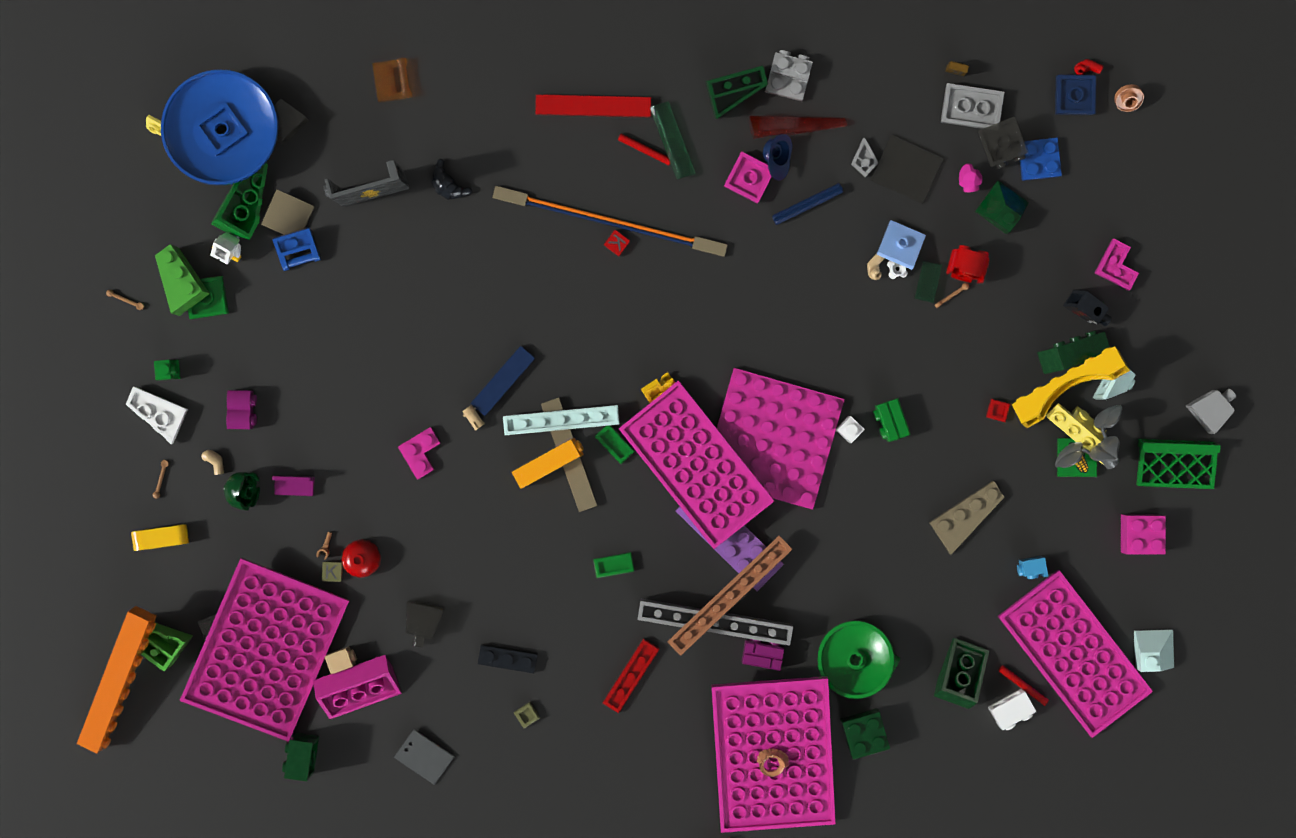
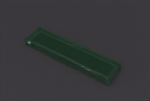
M669 101L650 107L676 179L694 175L695 170Z

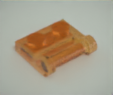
M407 58L372 63L378 102L412 97L406 70ZM394 67L399 68L402 92L398 93L395 83L393 69Z

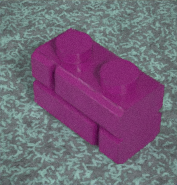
M746 639L742 664L780 671L784 647L777 643H764L759 640Z

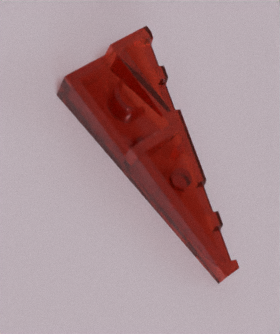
M749 116L750 132L753 134V139L786 133L796 135L847 126L846 118Z

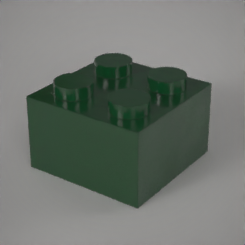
M877 708L840 719L853 760L890 749L881 715Z
M296 733L286 742L285 753H287V760H284L282 772H285V779L307 782L312 777L315 771L319 736Z

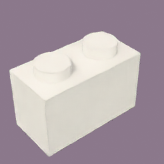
M1022 689L988 707L999 728L1002 730L1014 728L1016 726L1015 723L1030 719L1033 716L1032 714L1036 712L1026 692Z

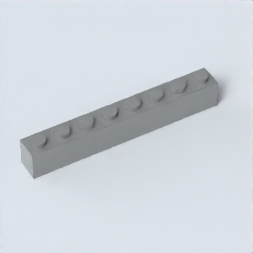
M641 598L637 620L683 627L701 608ZM725 613L707 632L790 646L793 626L790 623Z

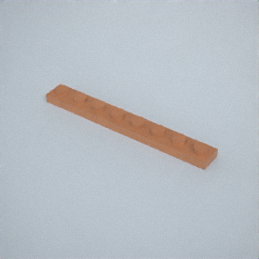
M778 536L667 641L669 645L680 656L685 653L790 553L792 548Z

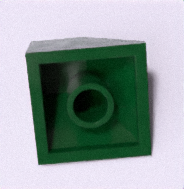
M997 181L975 212L1007 234L1011 232L1022 217L1029 202L1000 181Z

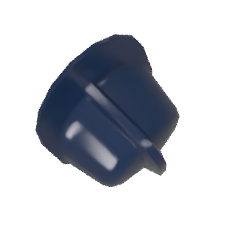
M779 134L774 139H769L763 148V157L768 164L769 172L776 180H783L787 176L790 167L792 141L786 134Z

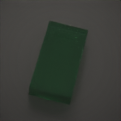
M926 261L922 262L914 299L934 303L942 265Z

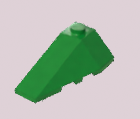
M265 163L260 170L249 178L233 184L211 223L212 225L231 235L250 240L259 224L268 164Z

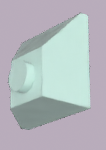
M1130 370L1115 380L1102 379L1093 398L1096 400H1106L1127 392V390L1133 387L1136 374Z
M1172 629L1134 630L1135 669L1140 672H1155L1174 668Z

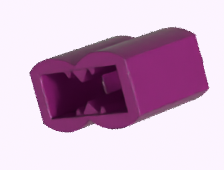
M227 391V429H253V425H256L257 416L254 414L253 408L257 405V395H254V391Z

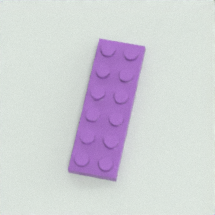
M679 506L675 511L708 543ZM744 525L714 550L740 573L766 546ZM780 561L753 588L758 591L784 564Z

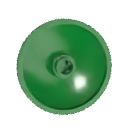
M861 621L842 623L830 630L821 642L818 651L820 674L822 677H828L829 688L841 696L853 699L873 696L888 684L893 675L895 654L888 637L872 624Z

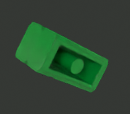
M898 398L875 405L876 410H873L876 421L881 423L882 428L879 431L882 439L891 442L911 435Z

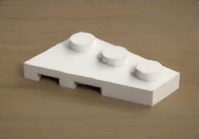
M137 387L132 388L126 405L149 423L155 431L166 438L170 444H174L188 411L187 408Z

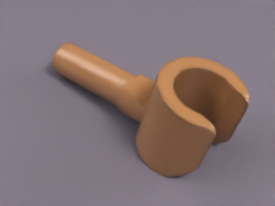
M327 533L323 547L317 551V557L320 556L321 551L326 553L325 559L330 555L328 547L332 533Z

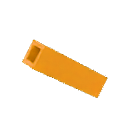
M575 438L570 439L514 470L512 474L520 489L584 455L582 452L584 450L579 440L576 441Z

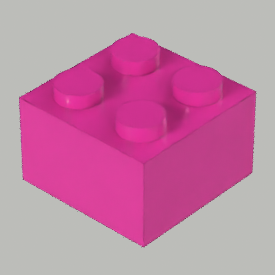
M1121 514V553L1166 554V516L1159 514Z

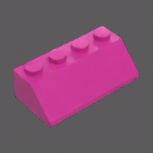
M386 655L359 663L351 668L313 681L316 700L329 719L402 694L393 667Z

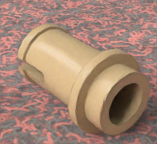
M471 405L462 411L464 413L463 417L466 416L474 430H477L485 423L476 412V407L473 408Z

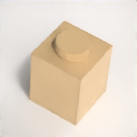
M349 646L324 656L331 674L353 667L357 660L354 650H351Z

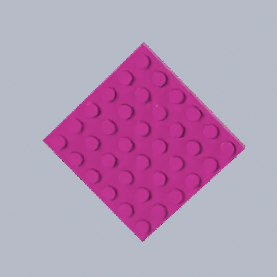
M733 368L717 429L773 499L813 510L844 399Z

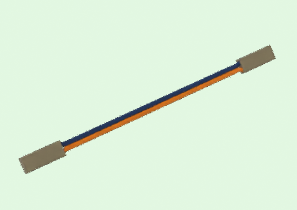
M495 186L492 197L493 199L524 207L531 205L689 245L694 250L725 257L727 244L696 236L695 238H689L531 198L526 193Z

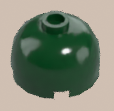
M238 472L231 475L223 488L228 504L234 508L246 511L249 510V507H254L260 494V487L257 488L256 482L259 481L258 476L252 472Z

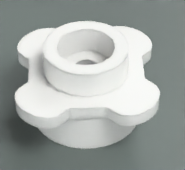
M893 261L887 263L891 279L907 276L906 267Z

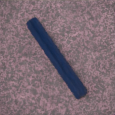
M838 183L774 214L772 216L773 221L778 225L843 193V188Z

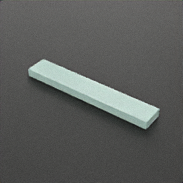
M618 405L503 416L505 435L620 424Z

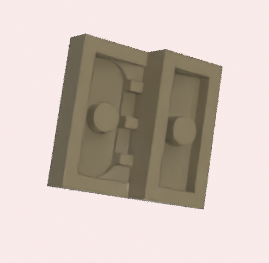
M276 189L261 225L283 235L305 229L315 206Z

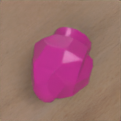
M967 163L960 170L959 185L963 187L964 192L978 191L979 185L982 183V175L979 170L973 168L972 164Z

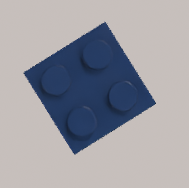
M1057 75L1055 115H1094L1096 75Z

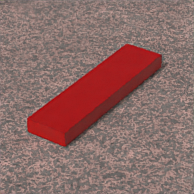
M643 638L604 699L603 704L619 713L660 648Z

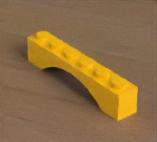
M1115 346L1106 348L1101 352L1102 354L1088 358L1084 364L1069 369L1061 377L1053 378L1049 384L1035 388L1033 393L1027 396L1019 397L1012 406L1021 424L1029 428L1043 420L1053 402L1063 392L1081 382L1099 379L1115 380L1129 372L1130 369L1120 351Z

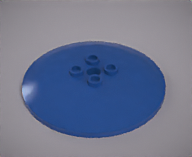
M210 70L190 77L179 85L169 97L161 118V137L168 157L182 173L201 183L229 185L249 178L260 170L270 158L278 137V118L272 100L257 82L235 71ZM220 125L227 127L224 134L217 133V128Z

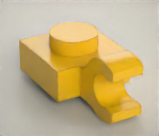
M665 373L661 377L660 382L655 379L643 387L641 391L649 403H651L670 388L675 381L669 373Z

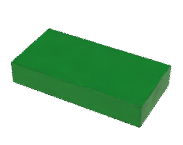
M611 425L605 426L595 436L620 464L634 452Z
M631 552L593 559L597 578L634 572Z

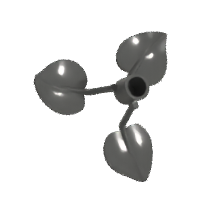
M1121 405L1108 407L1095 417L1094 426L1101 428L1104 437L1101 443H1098L1091 451L1083 448L1081 442L1069 444L1059 453L1055 467H1071L1080 461L1083 453L1089 454L1090 458L1094 461H1101L1107 469L1117 466L1119 463L1118 450L1120 440L1116 436L1107 437L1105 429L1113 427L1119 421L1123 407Z

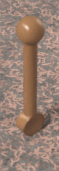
M963 283L961 288L936 303L935 307L941 306L963 290H968L969 284Z
M107 290L106 295L108 297L113 296L117 299H120L126 303L136 306L138 310L144 309L143 303H136L134 301H131L125 297L115 294L113 290Z
M167 460L161 462L160 477L156 491L153 493V498L155 499L160 497L159 491L166 467L169 466V461Z

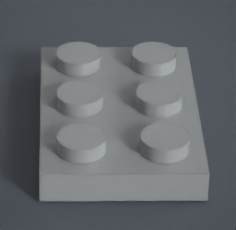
M947 83L941 123L998 131L1004 92Z

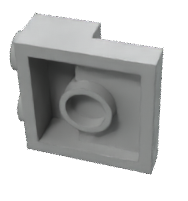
M780 50L779 53L775 52L765 92L802 102L813 62L809 61V57L804 55H798V58L790 56L791 53L788 51Z

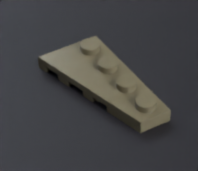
M991 481L929 522L950 555L1000 503L1004 495L996 483Z

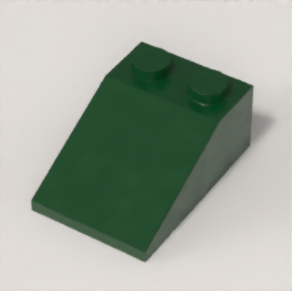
M953 638L937 680L934 697L967 709L976 705L979 699L989 650Z

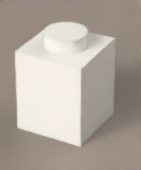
M847 416L836 428V431L849 443H852L865 430L851 416Z

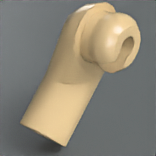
M877 254L867 263L868 276L872 280H879L882 275L879 264L885 258Z

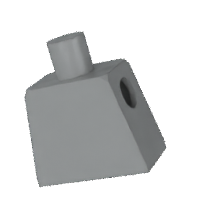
M1229 388L1222 394L1218 390H1211L1187 404L1186 407L1209 434H1215L1234 413L1235 410L1230 405V402L1236 398V394Z

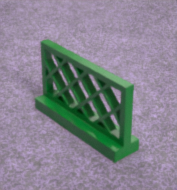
M1159 439L1138 440V447L1140 449L1137 486L1214 489L1217 455L1220 453L1221 447L1218 443ZM1145 453H1153L1156 456L1150 464L1144 461ZM1167 453L1175 457L1168 465L1161 459ZM1186 454H1191L1194 460L1185 466L1180 459ZM1205 455H1212L1211 463L1206 467L1199 461ZM1160 461L1165 468L1156 475L1151 467ZM1179 462L1184 469L1175 475L1170 468ZM1198 462L1203 469L1194 476L1189 469ZM1147 470H1150L1154 475L1149 482L1142 481L1143 474ZM1168 470L1173 478L1169 482H1163L1159 477ZM1187 471L1193 478L1187 483H1182L1178 478ZM1205 472L1210 476L1209 484H1201L1198 480Z

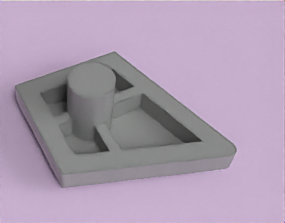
M863 138L851 165L866 177L878 164V161L866 139Z

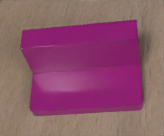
M272 476V480H275L274 495L314 496L315 477Z

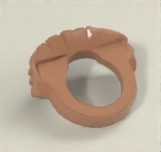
M765 749L759 752L757 756L760 771L766 776H777L783 772L785 767L789 766L788 755L778 749ZM771 757L777 758L779 762V767L774 771H769L764 767L765 761Z

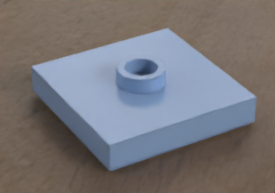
M890 220L877 255L912 270L926 235Z

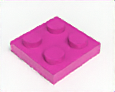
M741 151L724 187L758 204L772 176L767 164Z

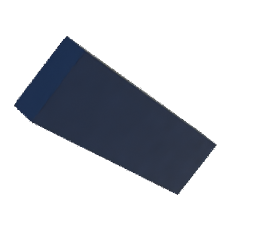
M520 346L470 404L486 416L535 358Z

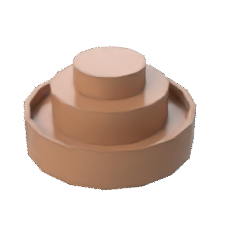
M1125 85L1116 92L1114 101L1119 110L1131 112L1142 105L1144 94L1137 85Z

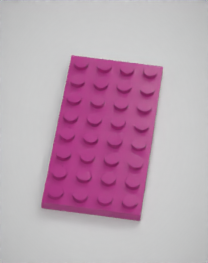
M679 381L674 383L619 428L713 549L717 548L774 502V499Z
M1060 570L1055 571L998 615L1004 626L1091 738L1153 692Z

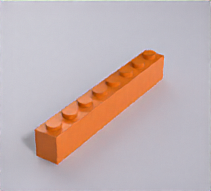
M138 606L133 607L127 612L77 741L78 745L97 754L103 748L106 749L110 744L111 738L109 736L117 726L116 718L123 711L124 706H122V703L130 693L128 688L136 677V667L141 664L143 660L142 652L149 644V634L155 629L156 623L154 621L156 615Z

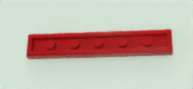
M536 95L535 114L651 118V97Z

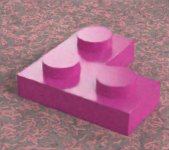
M1112 239L1095 274L1128 291L1131 290L1139 273L1122 265L1131 247L1116 239Z
M432 427L398 446L417 480L435 470L425 454L441 444Z

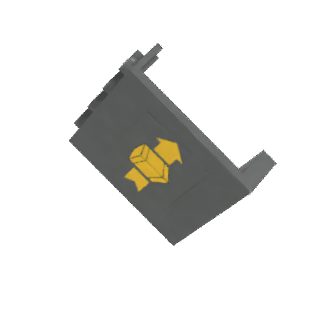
M394 160L386 162L390 178L342 191V187L337 186L331 180L325 179L326 185L323 187L327 197L342 207L409 189L405 170Z

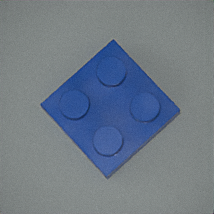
M1058 138L1018 142L1022 181L1062 176Z

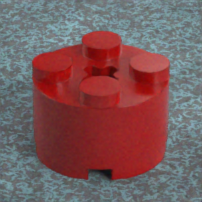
M959 245V249H953L946 274L952 273V278L972 283V279L978 280L977 283H983L990 260L988 257L989 253L981 250L978 252L972 251L970 247L965 245Z

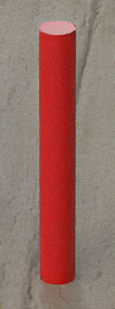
M622 133L618 138V141L668 166L672 161V158Z
M1004 665L1000 667V673L1044 706L1048 703L1049 700L1012 671Z

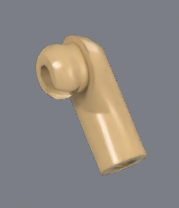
M213 450L204 451L202 459L213 465L214 475L224 474L222 457Z

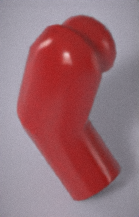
M1085 59L1075 65L1074 71L1077 75H1083L1090 70L1100 74L1103 65L1090 59Z

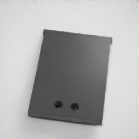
M413 729L394 756L395 759L433 785L436 784L455 757L415 729Z

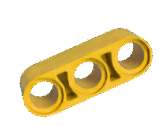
M187 524L131 532L134 551L189 543Z

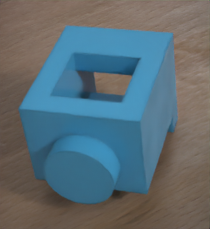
M1038 556L1020 559L1019 565H1017L1018 575L1027 576V579L1038 578V574L1048 577L1045 557Z

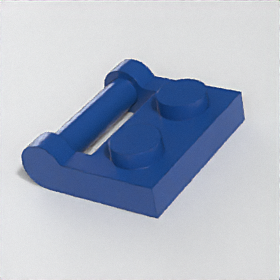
M310 227L272 239L284 271L290 270V267L313 260L315 262L321 260ZM306 249L311 250L310 254L290 260L286 259V255Z

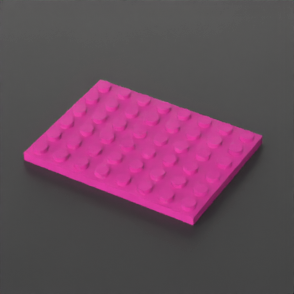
M240 558L180 701L289 741L349 600L247 559Z
M828 677L711 685L721 833L836 824ZM769 748L785 752L789 759V766L785 767L781 774L774 777L764 775L760 771L759 763L757 762L759 752ZM771 757L764 763L765 769L769 771L776 770L779 767L778 759Z

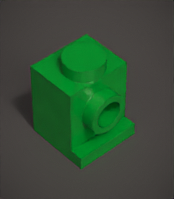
M179 360L154 361L155 380L181 379Z

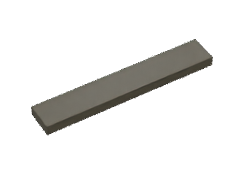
M559 398L541 404L543 412L563 410ZM570 429L551 431L556 447L573 439ZM579 457L564 465L563 468L579 512L597 506L581 458Z

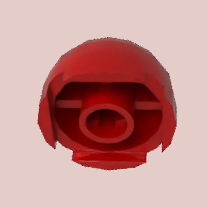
M360 539L353 541L343 551V567L347 573L354 577H368L376 572L380 566L381 555L377 546L369 540Z

